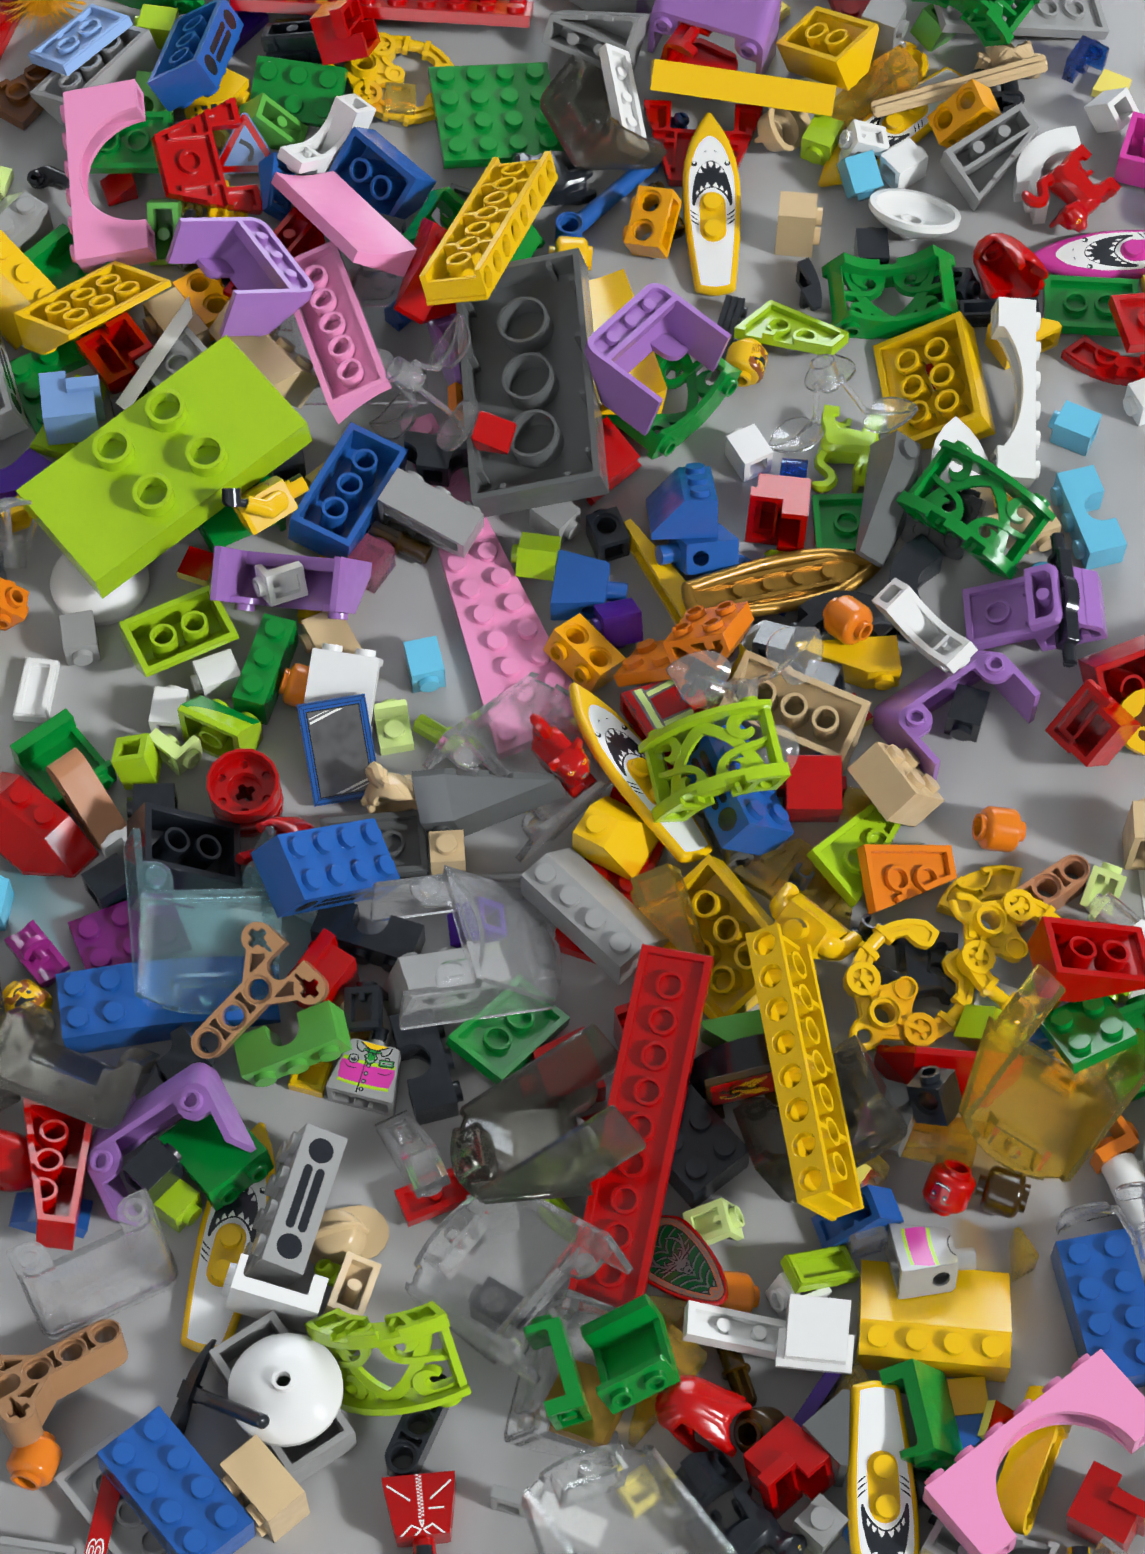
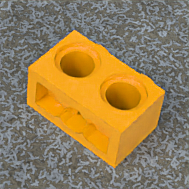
M971 79L963 84L945 102L941 103L937 109L927 116V119L939 145L948 149L1002 113L991 89Z
M638 186L637 194L633 196L630 204L631 217L629 224L623 230V242L632 255L668 259L682 204L674 189ZM659 204L655 210L649 211L653 205ZM651 233L649 238L642 240L645 234Z
M200 268L172 282L173 288L176 287L185 300L189 296L191 307L208 329L227 301L230 300L229 297L223 295L224 285L221 279L208 278ZM209 333V335H210V341L212 342V341H214L215 339H214V337Z
M580 613L556 627L543 648V651L575 683L591 693L614 680L613 675L626 659Z

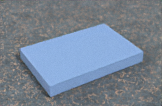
M91 4L30 51L28 56L31 63L69 76L133 24L128 15Z

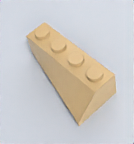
M230 300L227 301L209 328V333L216 341L222 338L219 331ZM277 328L270 334L260 337L229 336L291 406L301 409L319 383L315 370L312 369L313 364L311 360L301 354H297L294 351L296 346L292 342L276 334Z

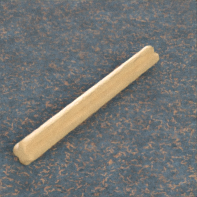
M1040 54L871 101V111L875 118H880L946 100L971 79L990 88L1045 73L1048 70V62L1045 55Z

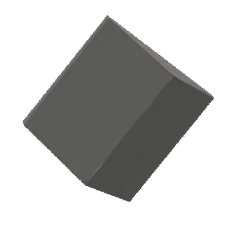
M843 1389L802 1425V1429L830 1454L835 1478L834 1487H843L849 1459L850 1390Z

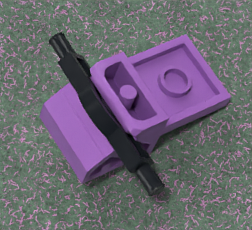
M1055 532L1052 536L1050 535L1052 554L1047 558L1048 564L1023 569L1024 576L962 589L966 639L970 640L978 650L1036 639L1042 652L1053 649L1062 650L1063 666L1071 668L1077 665L1075 651L1077 644L1108 638L1102 581L1096 571L1072 567L1071 550L1065 549L1063 533Z

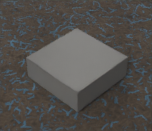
M493 1484L490 1494V1507L493 1510L525 1518L528 1517L531 1507V1494Z

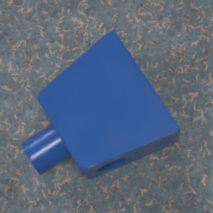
M718 523V538L668 539V544L656 546L655 556L659 565L672 563L686 575L713 573L739 564V539Z
M559 550L550 602L551 620H569L579 613L587 620L594 618L593 605L627 598L628 583L610 581V564L607 561Z

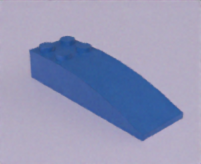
M198 956L158 959L55 974L62 1039L68 1056L171 1040L170 1032L181 1025L189 1036L192 1037L201 1024L242 983L245 956ZM272 964L271 970H272V973H273V975H274L273 964ZM260 979L254 982L251 988L252 995L257 1000H263L269 993V986L266 981ZM235 1005L229 1008L226 1018L230 1025L238 1026L243 1021L244 1014L240 1007ZM270 1005L250 1027L280 1023L279 1005Z

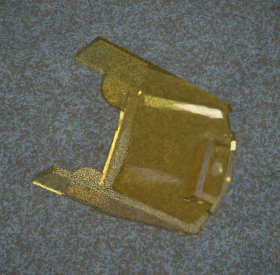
M1037 964L997 1019L991 1016L988 1017L958 1111L965 1127L974 1140L990 1157L1011 1171L1021 1172L1026 1177L1043 1181L1044 1178H1059L1062 1182H1070L1145 1084V1032L1140 1028H1136L1138 1044L1074 1074L1066 1063L1029 1041L1066 990L1045 967Z

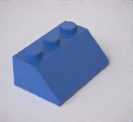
M361 127L352 128L328 172L334 171L378 213L401 219H407L423 206L428 194L437 182L376 130Z
M689 463L685 467H677L646 498L651 540L718 538V498L711 466H705L702 463Z

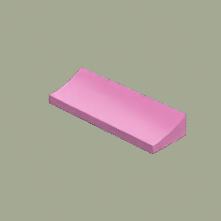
M330 171L303 176L275 172L271 184L353 263L401 277L405 276L417 248L337 173Z
M330 241L294 257L314 284L310 300L299 308L294 315L328 408L339 425L362 404L391 389L392 386L341 253Z

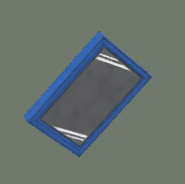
M365 693L297 704L314 807L362 799L369 784L365 768L371 762H376Z

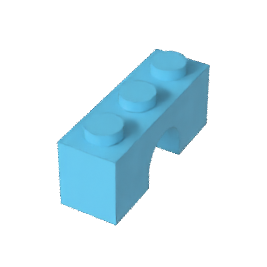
M1094 465L1056 473L1054 486L1050 489L1052 503L1054 506L1059 507L1062 514V527L1066 533H1070L1073 540L1072 549L1074 556L1077 560L1080 559L1084 569L1088 570L1122 562L1127 547V542L1116 518L1098 520L1087 513L1100 509L1105 492Z

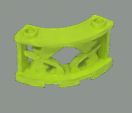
M747 696L736 703L710 708L686 716L663 728L654 729L647 734L648 737L638 745L639 753H645L656 800V806L651 810L654 823L687 821L695 813L715 804V796L731 791L732 797L753 792L777 790L791 776L788 762L783 760L771 712V699H758L756 696ZM759 720L763 737L745 742L744 740L753 737L756 729L752 726L747 729H741V723ZM704 735L719 739L734 747L721 757L717 765L716 775L709 777L696 766L687 765L693 749ZM766 747L770 764H766L756 750ZM671 751V754L665 757L664 752ZM732 761H736L741 764L740 769L730 771L729 765ZM666 762L674 765L673 769L668 770ZM696 775V783L689 785L691 779L684 776Z
M434 1301L409 1310L387 1314L384 1318L385 1322L370 1323L368 1316L353 1315L337 1308L304 1323L308 1336L315 1342L324 1345L332 1353L339 1365L344 1389L340 1409L347 1413L366 1416H393L419 1412L438 1406L448 1408L457 1405L463 1397L472 1393L449 1327L451 1326L447 1314ZM438 1332L443 1348L430 1350L433 1334ZM404 1343L405 1349L403 1351L399 1350L395 1345ZM374 1348H378L386 1358L393 1362L409 1364L403 1377L393 1387L378 1381L362 1367ZM357 1350L360 1351V1355L353 1356ZM447 1360L452 1376L432 1382L430 1377H439L444 1369L437 1364H425Z

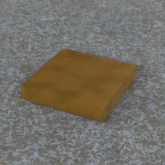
M576 1360L593 1420L556 1431L547 1417L543 1403L535 1418V1423L539 1428L605 1450L625 1409L613 1415L597 1395L596 1387L601 1384L597 1367ZM560 1373L545 1401L566 1395Z

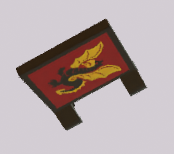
M770 1064L704 1080L705 1100L722 1119H725L723 1105L762 1095L765 1096L767 1108L778 1106Z

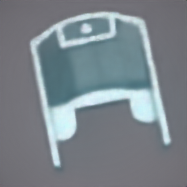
M274 826L265 827L255 844V849L275 836ZM132 828L123 850L135 996L141 1000L145 998L160 1004L163 1009L189 1014H212L242 983L246 949L242 945L241 934L245 926L256 921L269 924L281 934L282 917L277 918L254 861L247 864L243 871V889L174 890L172 873L165 864L157 861H143L140 828ZM254 931L252 934L255 937V941L252 943L253 946L257 944L262 945L272 951L264 940L266 931ZM280 954L274 959L271 966L272 973L277 979H279ZM260 979L254 982L251 988L252 995L257 1000L266 997L269 993V986L266 981ZM235 1005L229 1008L227 1012L239 1010L241 1008Z

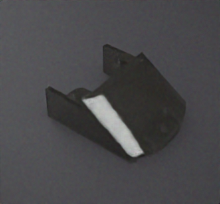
M595 1024L585 1027L461 1107L459 1114L463 1117L460 1127L454 1128L452 1131L450 1158L456 1178L473 1198L483 1204L593 1195L592 1181L605 1176L611 1169L646 1148L645 1140L614 1105L607 1107L578 1126L576 1115L586 1112L594 1106L598 1095L597 1083L615 1072L619 1053Z

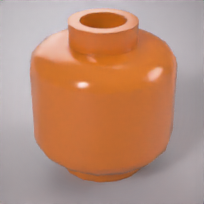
M843 595L833 598L824 608L823 622L825 630L842 643L853 645L870 636L873 630V613L868 606L853 596Z
M295 663L291 669L285 668L278 693L283 695L282 699L286 705L297 708V704L304 703L310 666Z
M987 806L981 813L975 815L972 824V835L982 849L1012 852L1016 849L1019 842L1025 839L1026 824L1024 821H1021L1020 814L1013 808Z
M724 1271L729 1295L727 1300L718 1306L751 1313L753 1308H757L759 1305V1287L753 1284L751 1276L746 1272Z
M44 1431L43 1435L33 1444L21 1448L13 1446L6 1462V1467L11 1474L10 1478L14 1484L21 1488L35 1491L39 1487L47 1486L53 1481L63 1458L62 1449L55 1442L56 1438L53 1434Z

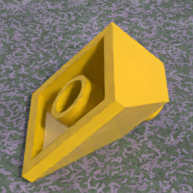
M607 795L588 807L572 832V848L580 856L634 882L659 841L633 808Z

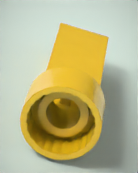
M1029 1386L1023 1402L1027 1399H1031L1034 1402L1044 1394L1042 1392L1044 1387ZM1054 1425L1035 1430L1021 1438L1008 1451L996 1484V1490L1002 1513L1014 1533L1024 1536L1030 1533L1063 1439L1068 1438L1072 1425Z

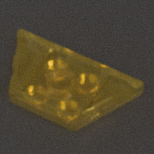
M801 838L784 844L779 850H771L761 855L760 860L746 867L740 865L733 871L741 883L771 901L782 886L788 882V878L796 864L803 863L799 871L806 876H809L814 871L815 875L808 887L803 891H799V893H802L850 930L852 909L806 856L814 846Z

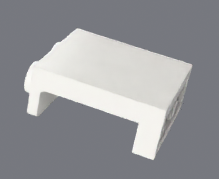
M323 643L322 649L312 648L304 703L365 693L371 733H373V727L371 726L379 670L380 667H383L384 660L375 657L376 651L356 648L355 654L342 652L343 646Z
M241 1253L238 1264L230 1262L221 1295L228 1297L224 1309L256 1319H260L274 1310L284 1327L308 1334L304 1323L317 1318L329 1278L314 1274L306 1295L244 1276L243 1272L249 1255Z

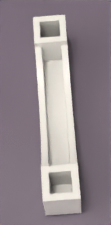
M998 297L991 309V339L999 342L1011 368L1015 387V412L1008 439L1004 446L997 445L990 456V462L1029 489L1032 483L1038 480L1040 475V461L1036 460V450L1039 448L1041 435L1040 431L1036 430V420L1040 416L1041 404L1040 401H1036V390L1040 387L1041 373L1036 371V361L1040 357L1041 343L1036 341V332L1040 328L1041 314L1036 312V300Z

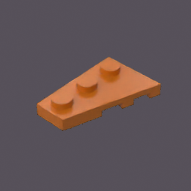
M864 844L857 848L868 914L871 915L957 879L951 845Z

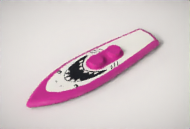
M1116 230L1077 235L1042 247L1035 251L1034 254L1043 263L1048 273L1056 275L1141 279L1142 275H1145V230Z

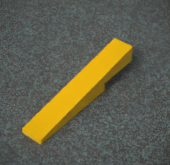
M632 519L626 520L624 524L630 536V552L677 625L687 611L681 593V585L686 580L671 564L659 565L655 556L656 546ZM742 644L739 645V655L734 665L728 672L722 674L723 677L729 678L728 685L747 650Z

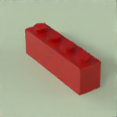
M1145 634L1078 659L1083 683L1087 679H1092L1119 704L1131 693L1144 689Z
M23 1097L37 1220L35 1246L73 1251L87 1174V1158L94 1134L96 1107Z

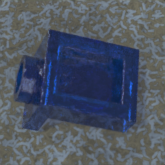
M1083 35L1066 59L1062 79L1073 84L1079 74L1084 75L1089 66L1102 71L1106 65L1109 47Z

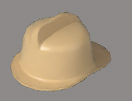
M769 108L757 121L759 136L754 139L755 143L762 142L771 152L795 150L801 146L802 137L811 122L809 114Z
M365 1205L328 1209L324 1211L308 1260L315 1265L320 1259L327 1258L333 1263L342 1265L347 1251L371 1259L385 1248L389 1239V1226L381 1213Z

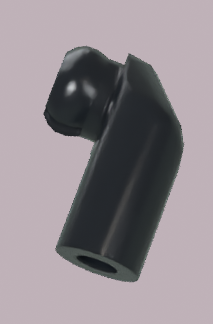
M50 165L33 169L27 174L28 183L35 189H43L52 185H58L65 189L70 188L69 179L66 177L65 172Z

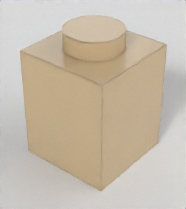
M464 829L430 831L431 876L466 875Z

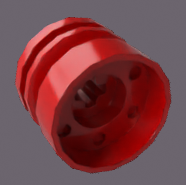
M234 749L222 754L213 762L207 774L206 788L215 818L240 824V837H255L263 834L257 830L256 824L270 818L280 817L283 812L284 798L279 774L274 762L264 753L254 749Z

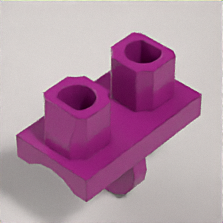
M34 920L27 923L18 933L4 939L6 946L41 988L50 987L56 983L55 974L65 973L71 969L66 959Z

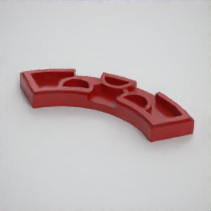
M1086 335L1065 348L1061 354V358L1069 365L1103 382L1128 386L1129 383L1145 378V354H1141L1140 357L1120 356L1119 352L1097 344Z

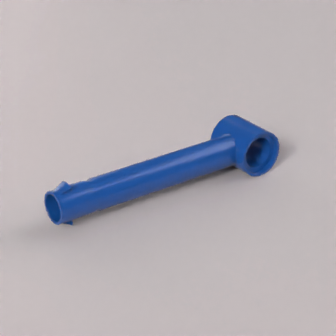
M654 152L643 155L634 166L578 213L567 211L559 214L555 223L554 244L559 236L583 237L584 231L639 186L646 178L654 172L658 173L662 165L659 156Z

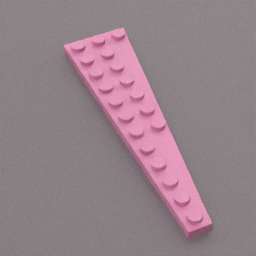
M432 413L402 423L404 436L406 431L429 434L442 433ZM458 469L453 473L449 487L444 488L450 491L455 499L463 503L464 501L472 503L470 485L462 469ZM485 517L484 527L464 558L438 548L457 621L462 631L464 645L470 659L473 676L479 690L481 704L487 718L498 760L531 748L533 726L529 717L533 713L540 715L549 726L557 727L565 734L579 728L570 702L569 685L572 681L569 675L543 651L549 636L518 577L515 576V571L487 517Z

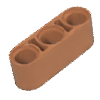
M73 748L46 767V771L96 848L101 849L100 845L110 833L127 826L90 764L77 748Z
M1070 854L1016 889H1023L1029 892L1033 898L1049 906L1052 905L1056 909L1055 911H1057L1084 892L1090 874V865L1084 857ZM1072 873L1078 876L1079 878L1072 879L1069 878L1066 874ZM1046 891L1049 892L1052 896L1045 897L1039 894L1038 892ZM1030 920L1022 927H1017V931L1019 933L1025 932L1036 925V922Z

